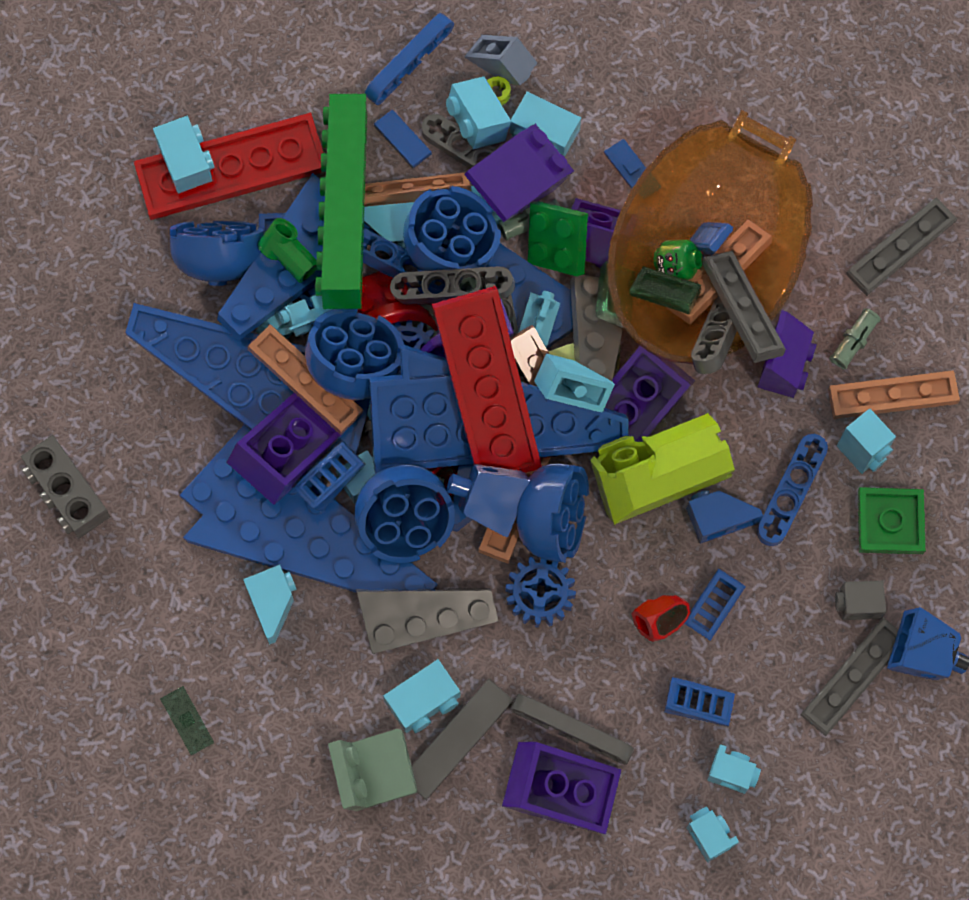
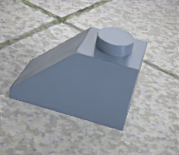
M481 35L464 56L492 76L503 77L509 84L513 85L524 83L537 65V61L518 37Z

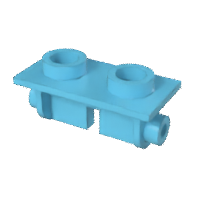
M543 291L542 295L530 293L518 333L533 325L547 348L560 303L554 300L555 295L551 292Z
M316 295L310 297L314 309L309 310L305 299L289 306H284V310L279 312V316L283 324L289 323L290 326L284 332L285 335L294 332L297 337L310 332L314 321L323 313L333 309H323L322 296Z

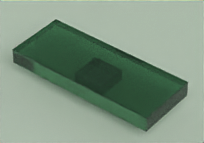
M184 686L160 698L191 756L214 743Z

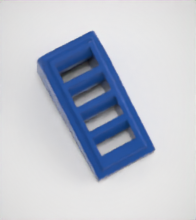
M706 222L701 224L690 240L696 244L704 259V257L713 255L733 231V227L728 223Z
M341 442L294 486V489L313 509L323 511L366 464L345 442ZM341 455L351 465L348 470L338 460ZM332 465L341 474L339 478L329 470ZM322 475L331 483L329 487L320 480ZM314 485L322 494L317 496L311 490V487Z
M718 569L692 608L684 624L711 641L746 586ZM720 581L734 590L733 595L730 596L716 587L717 582ZM711 591L727 601L725 607L708 597ZM704 602L720 612L718 618L701 608ZM697 613L713 623L711 629L694 619Z
M672 677L664 713L729 727L735 694ZM680 690L686 691L683 706L677 704ZM692 692L698 693L696 709L690 708ZM705 695L711 696L708 713L702 711ZM718 698L724 699L721 716L715 715Z

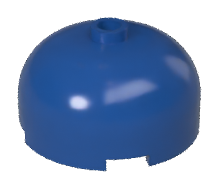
M450 186L449 189L434 191L429 189L416 199L406 218L403 238L410 259L421 271L487 267L497 251L501 230H498L492 215L493 209L485 200L467 189Z
M192 221L179 223L170 227L171 257L177 268L187 276L197 280L208 281V284L212 286L227 285V281L241 279L260 254L258 241L264 234V228L256 230V224L242 221H213V223H199L197 227H194V222ZM222 224L228 225L225 227V230H222Z
M333 309L320 315L314 321V325L309 332L305 348L307 368L315 382L328 393L348 400L369 399L370 377L398 375L401 367L400 346L404 345L403 339L398 330L380 315L378 319H375L374 317L357 313L358 309Z
M552 463L538 468L529 476L530 483L519 501L516 524L520 540L529 552L541 559L566 563V557L573 558L580 545L587 517L583 516L585 509L583 495H589V482L583 467ZM569 521L577 522V528L575 529V525L570 524Z
M395 465L379 471L364 484L355 504V521L362 541L371 550L373 555L389 562L408 563L420 560V555L429 552L437 545L440 548L446 542L454 527L455 509L445 485L435 474L415 465Z

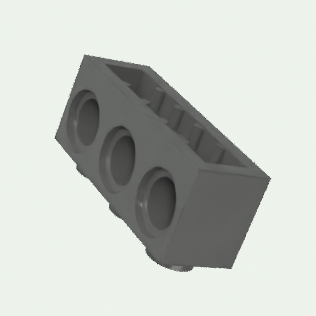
M53 435L20 456L26 465L21 470L32 485L38 482L44 491L39 494L49 509L53 507L58 509L62 516L57 518L67 534L74 532L78 539H80L111 517ZM45 459L53 460L52 465L48 469H38L41 461ZM67 483L71 485L67 493L63 495L56 494V490L61 484ZM78 509H89L88 515L84 519H74V514Z

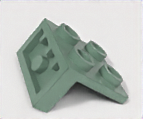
M402 729L391 730L352 743L343 740L328 743L343 809L359 811L417 793V786Z

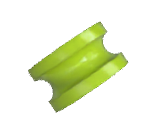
M499 76L488 79L487 82L492 89L494 86H499V90L504 89L502 96L497 98L501 105L506 104L511 96L509 82Z

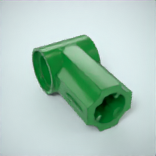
M277 218L258 241V248L267 258L278 260L299 283H302L316 272L317 260L296 239L298 232L294 225L285 219Z

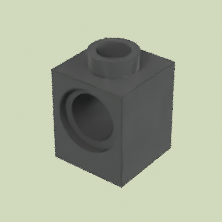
M883 580L844 582L840 592L835 593L836 611H842V620L882 619L886 613Z

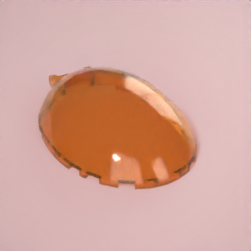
M744 110L739 112L732 127L728 126L729 124L723 120L706 125L700 124L681 134L678 139L669 146H666L650 165L646 167L630 191L621 208L611 237L607 273L613 308L623 328L637 344L651 354L671 362L693 364L691 353L714 301L691 325L666 308V300L686 280H665L656 271L653 261L654 253L665 240H690L701 224L706 222L728 223L733 227V231L723 242L724 244L747 220H750L772 235V243L744 270L771 322L788 300L807 255L806 248L813 227L811 225L813 198L811 183L807 182L801 163L795 159L791 160L788 158L796 139L790 135L786 138L747 117L748 113ZM741 128L780 148V152L778 153L741 133ZM738 331L727 356L745 346Z

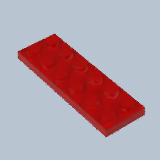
M310 112L199 143L202 151L208 150L215 168L210 169L213 181L179 194L162 153L134 161L150 220L309 177L312 173L315 175L323 173L321 171V153L324 152Z
M489 287L432 304L473 464L518 470L525 473L542 467L497 287Z

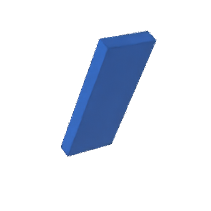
M393 109L374 123V127L412 168H415L432 155L429 148Z
M625 139L604 151L605 155L639 199L659 187L657 181Z

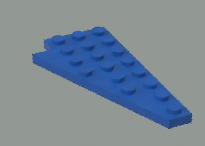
M136 303L133 304L125 332L126 335L250 430L294 393L248 350V345L259 334L249 333L238 341L223 325ZM291 343L305 356L306 346ZM370 398L353 400L363 409V413L328 451L331 452L341 442H345L357 455L370 405ZM323 457L310 470H312L323 459Z
M401 345V375L369 378L375 474L395 465H415L427 469L473 464L446 358ZM521 382L539 457L598 452L602 445L621 437L629 436L628 417L625 414L604 408L601 413L549 400L544 397L537 386Z
M244 425L180 494V498L202 515L183 537L190 544L271 568L280 565L282 571L352 592H356V589L435 590L438 587L436 582L411 562L394 563L373 555L360 537L355 516L335 499L323 511L315 510L293 488L273 505L226 463L236 443L250 432ZM314 485L311 487V490L317 496L322 494Z

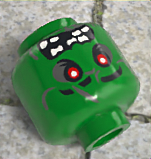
M665 240L656 249L653 261L656 271L665 280H690L695 276L697 270L702 267L703 256L701 251L697 249L696 244L691 240Z

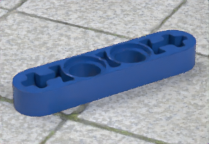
M443 13L437 14L369 83L365 90L366 97L374 104L380 105L402 83L400 80L406 74L410 75L422 62L420 59L426 53L429 55L451 33L454 22Z
M364 228V264L392 278L399 273L406 272L403 269L404 265H412L418 271H421L412 262L405 248ZM368 245L371 246L369 251L366 250ZM375 251H385L389 254L390 259H380L376 256ZM432 281L429 285V292L432 294L441 293L445 288V281ZM437 281H439V282H441L442 284H441L440 286H438V285H436L435 283H436ZM422 286L418 287V290L423 293Z
M808 434L800 441L758 525L757 536L763 544L776 546L784 540L827 454V442L822 436ZM814 442L818 444L817 450L821 454L815 452L808 464L803 461L808 452V448L804 445L810 446ZM794 469L805 471L808 477L807 482L804 484L794 483L790 477L791 471ZM781 496L790 497L794 502L793 510L785 512L779 509L777 499ZM775 515L783 518L776 530L780 533V536L776 534L772 538L766 536L767 530L763 527H770Z

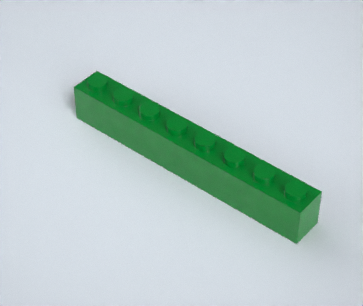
M329 94V106L323 107V123L328 125V130H322V147L327 148V153H321V171L326 172V177H320V196H325V202H319V220L324 221V226H318V245H323V251H317V271H322V277H316V296H322L323 309H362L367 98L366 94Z

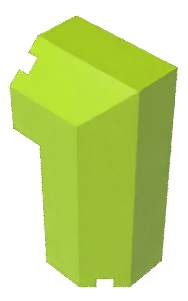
M709 413L653 436L642 437L643 442H635L633 436H624L599 448L600 456L598 459L593 456L590 461L605 511L614 525L732 477V472H734L735 468L726 440H720L717 433L721 432L720 427Z

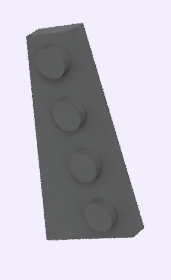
M586 275L572 276L570 279L575 361L612 381L632 282Z
M448 588L447 590L356 589L372 654L498 622L490 588Z

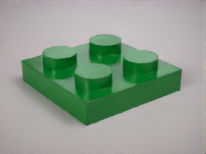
M540 201L530 203L528 262L535 266L573 276L585 274L588 213Z
M860 487L858 489L859 553L923 555L926 552L924 489Z

